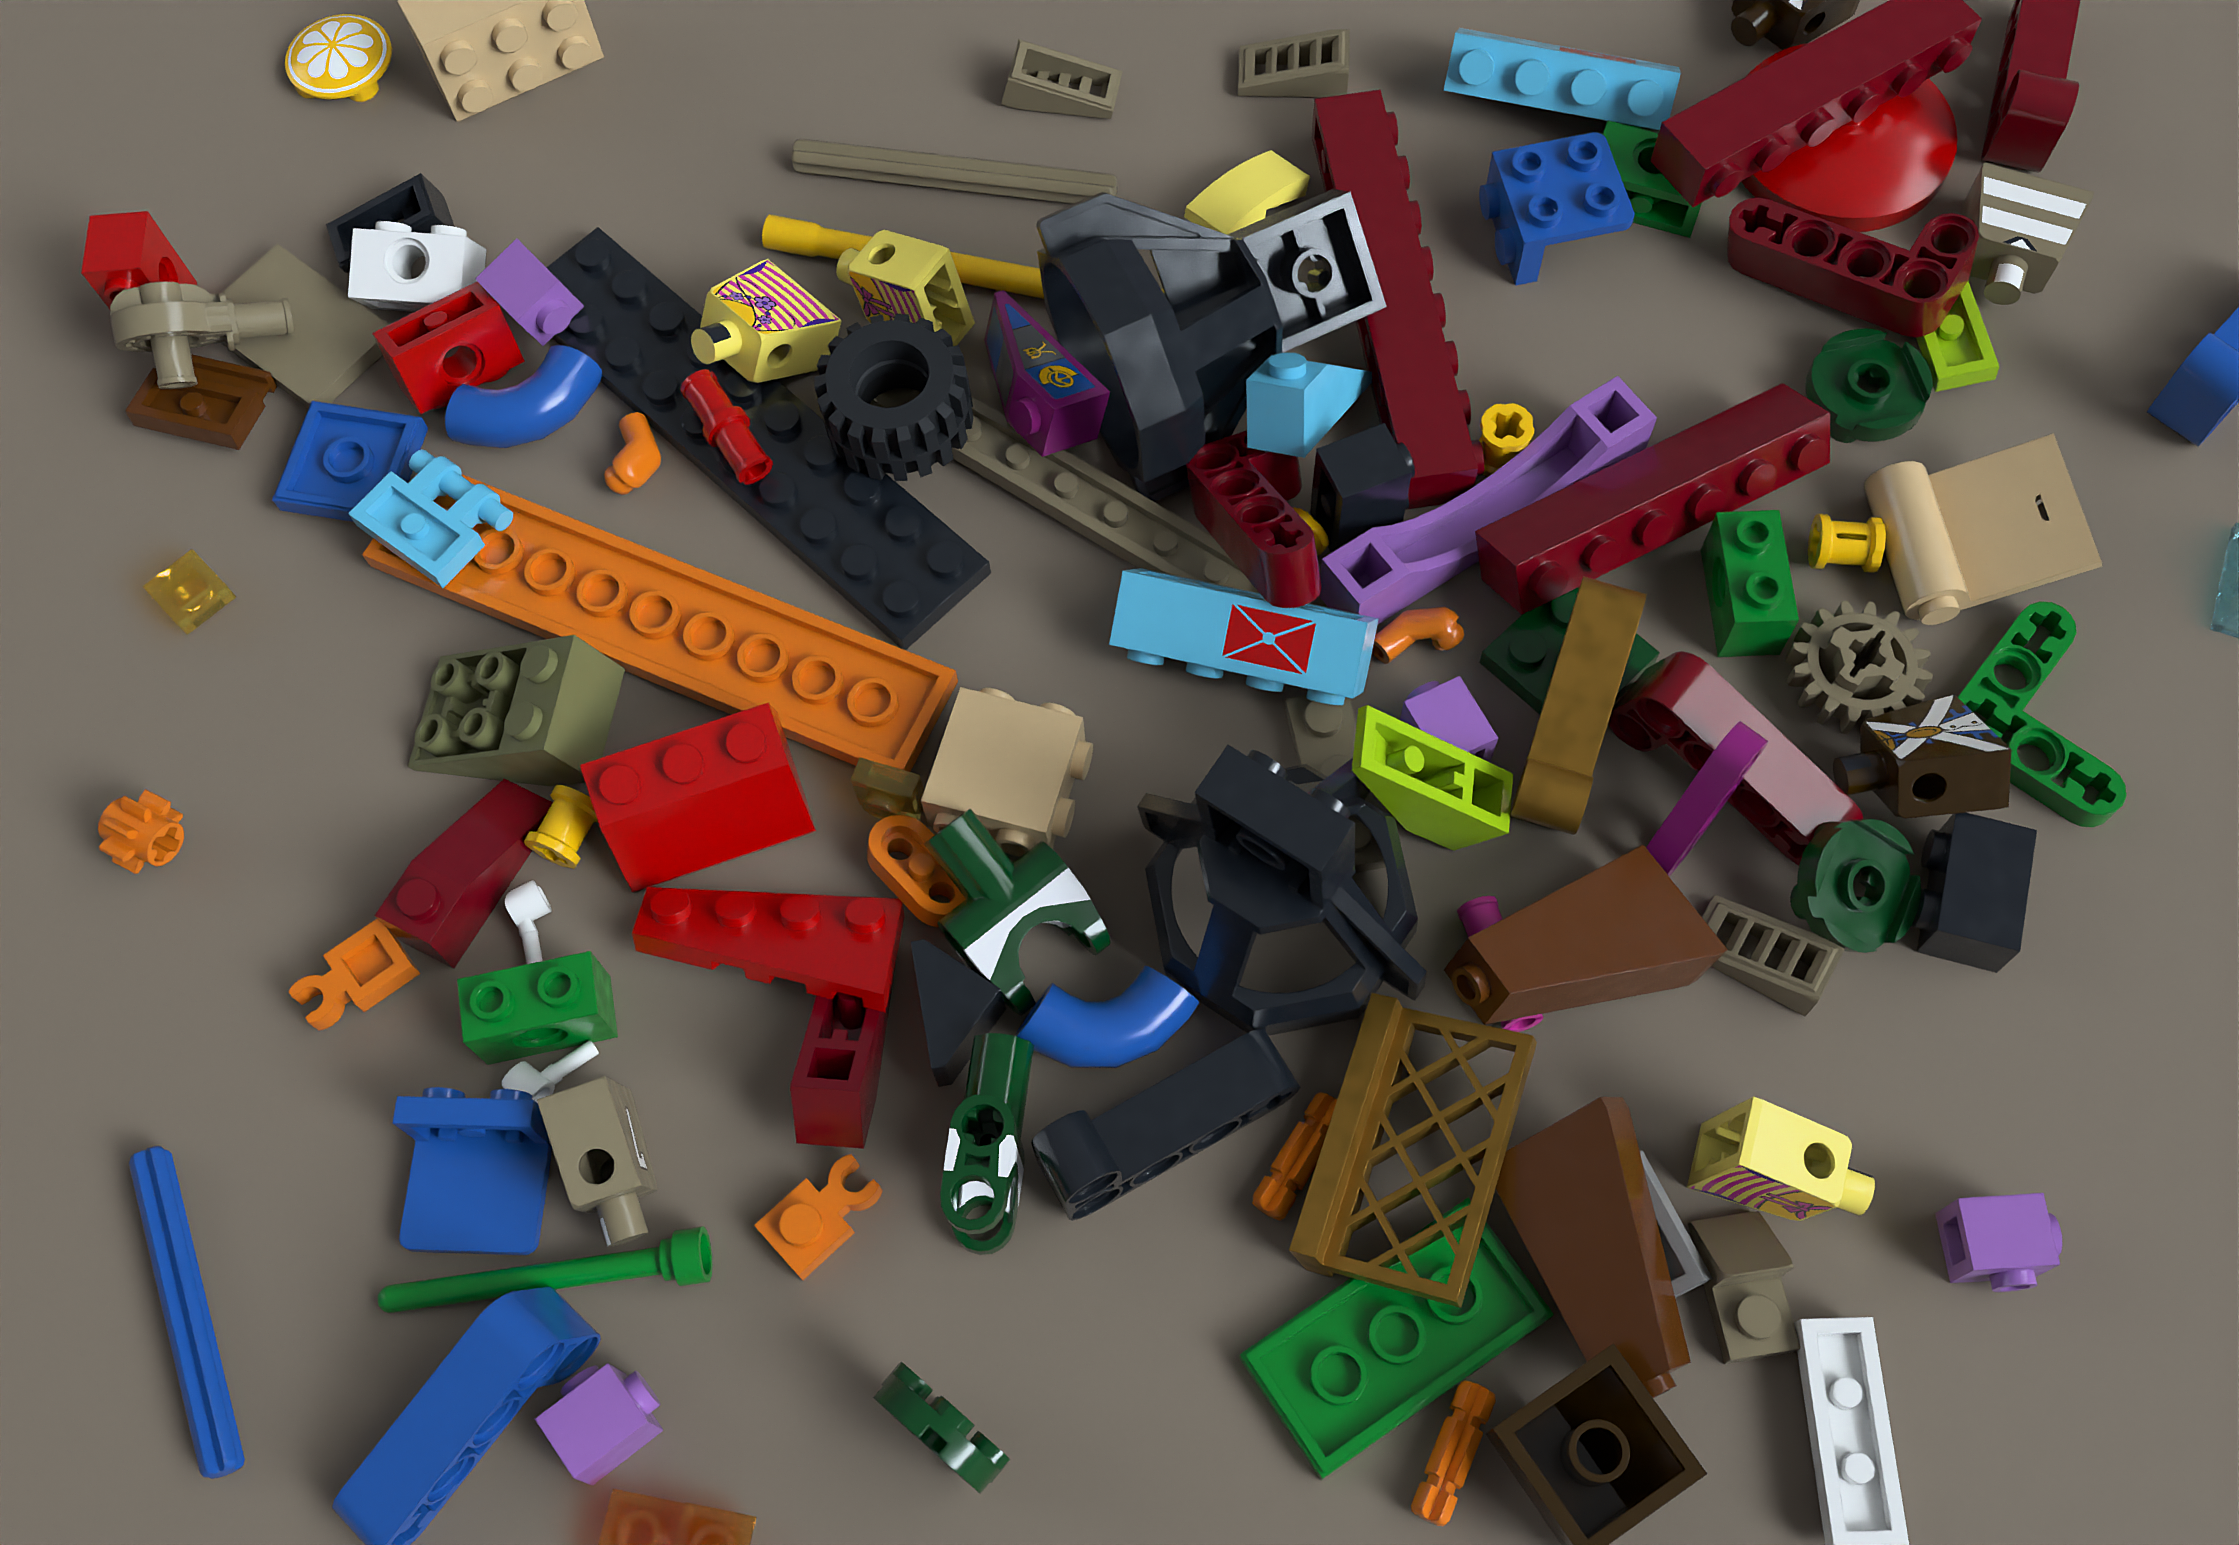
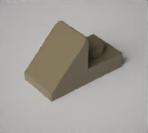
M1759 1210L1689 1222L1688 1227L1691 1239L1713 1278L1703 1285L1724 1364L1791 1354L1800 1350L1801 1347L1781 1278L1794 1268L1793 1262Z

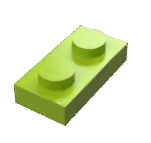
M1968 281L1937 330L1923 337H1916L1921 354L1930 368L1935 392L1995 380L2000 367Z

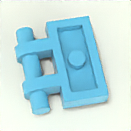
M421 449L415 452L409 461L410 469L417 473L409 483L392 471L389 472L348 514L357 527L437 585L444 588L485 546L479 534L472 528L476 524L487 523L497 531H503L511 524L513 512L500 503V496L484 484L474 485L462 477L461 468L443 456L435 458L426 450ZM448 495L456 503L446 511L434 502L438 496Z

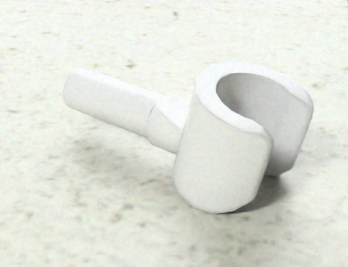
M532 880L511 890L505 898L506 909L518 927L519 935L522 937L526 964L543 961L538 930L533 921L552 912L543 890Z
M589 1040L554 1064L551 1063L541 1073L526 1061L520 1062L504 1076L502 1086L504 1089L530 1093L533 1096L532 1100L537 1102V1099L553 1094L555 1084L563 1080L564 1076L598 1055L599 1052Z

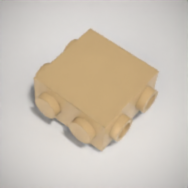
M960 687L921 799L928 826H932L938 833L971 808L1004 852L1021 857L1040 841L1045 842L1053 849L1056 836L1065 838L1071 827L1075 800L1068 798L1075 778L1080 780L1086 778L1092 759L1093 743L1086 742L1083 717L1076 716L1070 709L1055 703H1043L1040 706L1015 701L1009 694L994 688H983L980 691Z

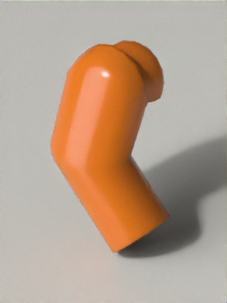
M639 412L628 414L619 421L618 426L626 446L613 458V465L609 466L604 473L607 486L613 492L621 495H626L633 488H639L645 484L661 464V454L648 420L644 414Z
M1447 607L1406 610L1375 635L1372 653L1379 661L1388 664L1415 641L1431 638L1435 649L1447 651L1457 646L1463 640L1464 629L1457 622L1459 615Z

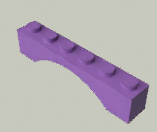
M1616 376L1571 404L1523 451L1467 492L1416 518L1393 525L1373 527L1324 557L1321 564L1320 580L1322 589L1319 597L1328 608L1379 618L1378 624L1382 623L1478 562L1476 530L1646 449L1657 417L1620 377Z

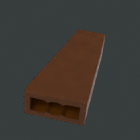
M1641 845L1468 937L1444 971L1451 979L1454 990L1459 998L1471 1006L1482 1023L1486 1025L1689 986L1696 982L1728 949L1646 847Z
M1599 1097L1507 1150L1496 1184V1190L1586 1361L1588 1362L1614 1343L1650 1395L1655 1398L1677 1386L1670 1373L1691 1363L1630 1110L1623 1097Z

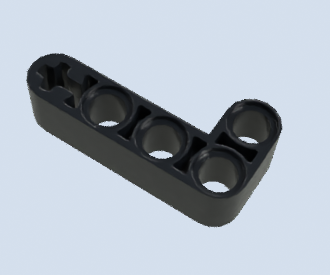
M1256 1029L1231 1041L1093 1120L1090 1119L1085 1110L1076 1111L1057 1119L1042 1129L1032 1139L1031 1144L1036 1161L1069 1220H1078L1098 1211L1275 1110L1291 1099L1301 1087L1265 1029Z

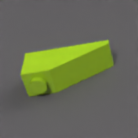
M1369 705L1358 708L1352 771L1407 831L1453 851L1509 834L1513 773Z

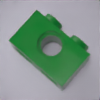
M1608 120L1603 135L1608 142L1634 210L1633 223L1690 238L1702 203L1692 208L1650 161L1658 133Z
M1780 511L1717 512L1700 549L1718 657L1780 655L1799 621Z
M591 951L457 979L463 1043L487 1065L583 1045L589 1040L593 1043L618 1037L611 976Z

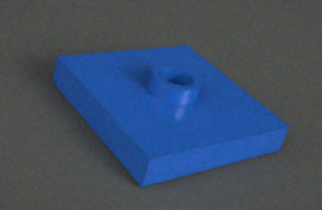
M311 401L272 501L280 511L354 522L348 513L389 472L392 471L407 483L409 482L413 472L409 467V461L415 452L421 450L428 427L423 418L418 416Z

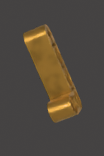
M1583 576L1510 816L1575 835L1577 833L1593 783L1592 774L1647 594Z

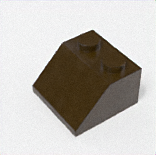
M1614 1343L1486 1433L1561 1545H1609L1707 1475V1472Z

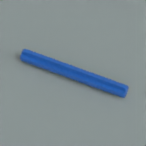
M161 1146L150 1147L131 1156L129 1161L130 1172L199 1472L203 1477L211 1479L220 1478L242 1468L245 1458L172 1153Z

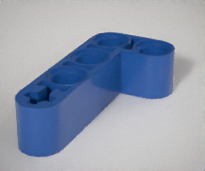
M2239 307L2214 334L2210 332L2202 339L2147 410L2148 414L2197 447L2205 441L2239 403Z
M552 1287L512 1291L495 1300L477 1317L343 1486L332 1505L335 1513L365 1545H411L427 1528L538 1387L557 1384L574 1374L598 1347L601 1340L600 1334Z

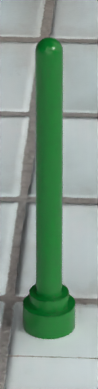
M704 1226L674 1230L672 1238L662 1239L659 1247L387 1285L379 1292L377 1303L384 1312L395 1313L500 1298L512 1291L552 1287L557 1290L662 1275L665 1281L676 1280L679 1286L707 1283L711 1280L713 1269L711 1243Z

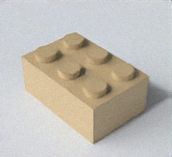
M584 0L397 1L429 71L457 122L604 58Z

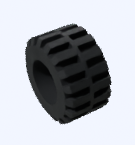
M882 314L870 317L871 324L863 327L856 322L846 328L848 333L846 338L843 339L836 336L828 344L830 355H821L817 364L819 376L814 377L817 402L832 447L839 458L846 457L848 466L856 472H860L867 467L870 478L882 480L885 473L893 474L894 481H908L907 473L918 471L920 478L933 473L931 465L938 462L945 466L953 460L952 448L962 450L968 440L966 429H972L974 419L972 411L973 402L963 354L958 345L953 346L950 334L944 329L934 332L933 322L924 318H920L916 323L910 322L909 314H895L894 320L884 321ZM909 388L921 392L915 399L901 406L883 408L870 405L871 401L878 395L892 389Z

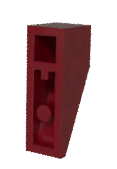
M504 778L410 862L374 916L401 942L455 969L531 854L532 850L525 845L524 840L529 831L537 832L553 802Z
M894 973L886 1013L863 1007L862 998L840 992L835 994L833 1000L816 996L790 1084L796 1144L864 1149L877 1098Z

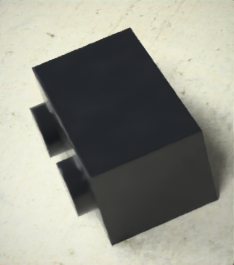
M1385 423L1316 449L1310 514L1326 532L1329 539L1328 548L1331 553L1373 527L1403 522L1405 510L1409 508V485L1411 478L1415 475L1413 459L1404 443H1395Z
M1966 812L1952 814L1939 831L1932 829L1929 832L1921 857V866L1930 869L1927 889H1921L1918 912L1912 924L1913 927L1920 929L1917 946L1918 953L1997 973L2020 952L2037 830Z

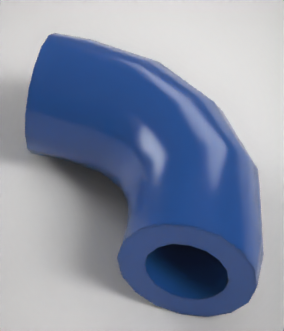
M562 345L551 346L536 372L518 385L499 390L484 389L469 384H462L456 388L449 400L445 415L447 435L452 441L463 444L509 448L544 439L576 417L596 391L602 379V369L592 358L577 349Z
M1144 966L1135 981L1121 995L1104 1002L1084 1001L1068 994L1056 984L1051 983L1032 1007L1015 1036L1030 1041L1034 1045L1033 1051L1072 1068H1117L1158 1051L1188 1021L1199 1005V1001L1180 985L1149 966Z

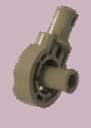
M154 282L123 290L115 296L110 306V319L116 348L131 352H152L158 376L157 385L160 389H180L198 384L197 377L194 375L191 348L215 343H226L228 351H235L234 345L240 344V338L294 335L293 319L288 298L275 301L233 304L232 298H226L225 293L209 294L205 289L197 285L179 284L176 282Z

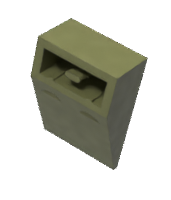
M576 635L440 656L438 666L431 678V689L422 720L415 732V744L408 767L414 771L499 781L505 778L511 782L542 786L585 783L580 765L603 757L625 668Z

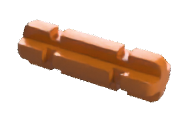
M1319 1092L1311 1100L1304 1112L1303 1118L1305 1122L1298 1121L1271 1165V1177L1264 1176L1253 1194L1252 1204L1262 1213L1279 1221L1287 1215L1296 1200L1295 1197L1297 1195L1294 1191L1296 1189H1303L1316 1167L1337 1099L1326 1093Z
M1464 1380L1456 1389L1449 1407L1454 1411L1452 1417L1447 1416L1443 1422L1424 1471L1428 1475L1427 1481L1419 1483L1411 1504V1512L1431 1524L1444 1526L1450 1521L1458 1500L1454 1496L1455 1489L1460 1490L1464 1485L1483 1436V1432L1479 1430L1481 1424L1485 1425L1486 1422L1488 1423L1496 1402L1495 1394L1486 1387Z

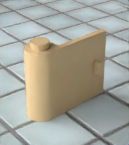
M2054 433L1930 475L1927 474L1925 466L1919 462L1907 461L1891 464L1879 469L1864 482V491L1873 517H1881L1885 524L1886 539L1884 552L1904 613L1909 619L1921 620L1925 625L1944 623L1956 617L1960 610L2102 567V561ZM2041 499V503L2037 506V501Z

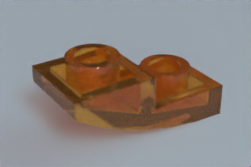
M613 1489L598 1545H750L757 1517L688 1502L681 1503Z

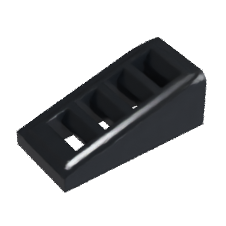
M420 173L326 224L339 267L345 273L350 272L353 228L375 230V225L378 221L398 223V220L403 218L404 221L400 223L410 226L412 228L411 232L431 233V226L433 225L455 227L443 194Z

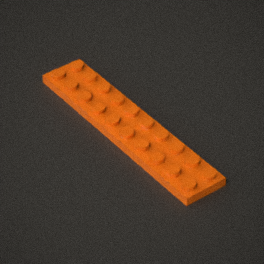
M463 474L461 476L472 484H484L500 496V503L513 512V520L503 531H497L487 523L476 524L472 529L479 534L485 546L444 588L437 585L374 538L362 554L370 567L543 638L551 639L576 635L625 668L626 672L732 715L769 703L778 712L785 737L901 785H904L958 683L957 673L954 669ZM448 495L438 496L434 500L436 504L446 511L456 503Z

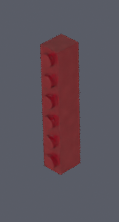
M1889 0L1663 121L1650 161L1692 208L1713 196L1717 198L1723 197L1733 191L1742 180L1761 170L1763 172L1773 170L1788 155L1806 145L1809 147L1817 146L1829 137L1834 130L1852 120L1860 122L1866 119L1879 105L1896 96L1903 98L1910 95L1925 80L1941 71L1949 73L1957 69L1969 57L1972 51L1971 42L1982 18L1963 0Z
M1784 383L1768 389L1476 530L1475 535L1481 579L1523 615L1580 587L1583 576L1596 579L1712 522L1717 512H1732L1829 464L1830 412Z

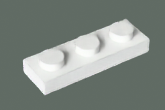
M1873 1317L1800 1319L1794 1323L1801 1347L1797 1353L1825 1545H1909Z

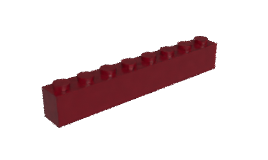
M1381 89L1314 99L1311 137L1324 191L1327 192L1331 189L1351 191L1387 307L1356 320V326L1367 371L1372 372L1371 389L1380 424L1385 423L1396 444L1400 442L1405 444L1413 459L1415 475L1410 480L1408 491L1409 508L1406 510L1442 505L1474 487L1476 476H1481L1484 473V455L1480 441L1478 439H1470L1467 427L1471 423L1470 400L1465 389L1458 390L1454 377L1458 374L1457 350L1454 341H1445L1442 330L1446 324L1444 299L1441 293L1433 294L1430 283L1434 275L1432 253L1429 246L1421 247L1418 237L1422 229L1420 207L1417 200L1409 201L1407 190L1410 187L1408 161L1405 155L1398 156L1395 148L1398 145L1397 118L1394 111L1386 112Z

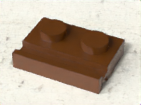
M191 354L194 375L197 377L198 382L197 385L180 389H160L157 385L158 376L156 368H152L125 410L132 424L136 427L240 450L266 407L263 399L268 392L274 393L277 385L269 371Z

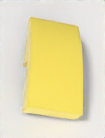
M1270 150L1239 164L1210 184L1186 206L1184 217L1192 223L1224 234H1230L1264 219L1267 209L1276 208L1281 204L1306 196L1310 176Z

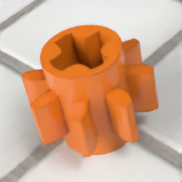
M146 789L140 795L138 802L126 796L118 798L107 806L100 817L98 833L104 841L100 844L99 850L112 856V862L134 874L140 872L145 862L157 867L165 865L177 855L183 844L184 829L178 823L183 818V813L171 808V801Z

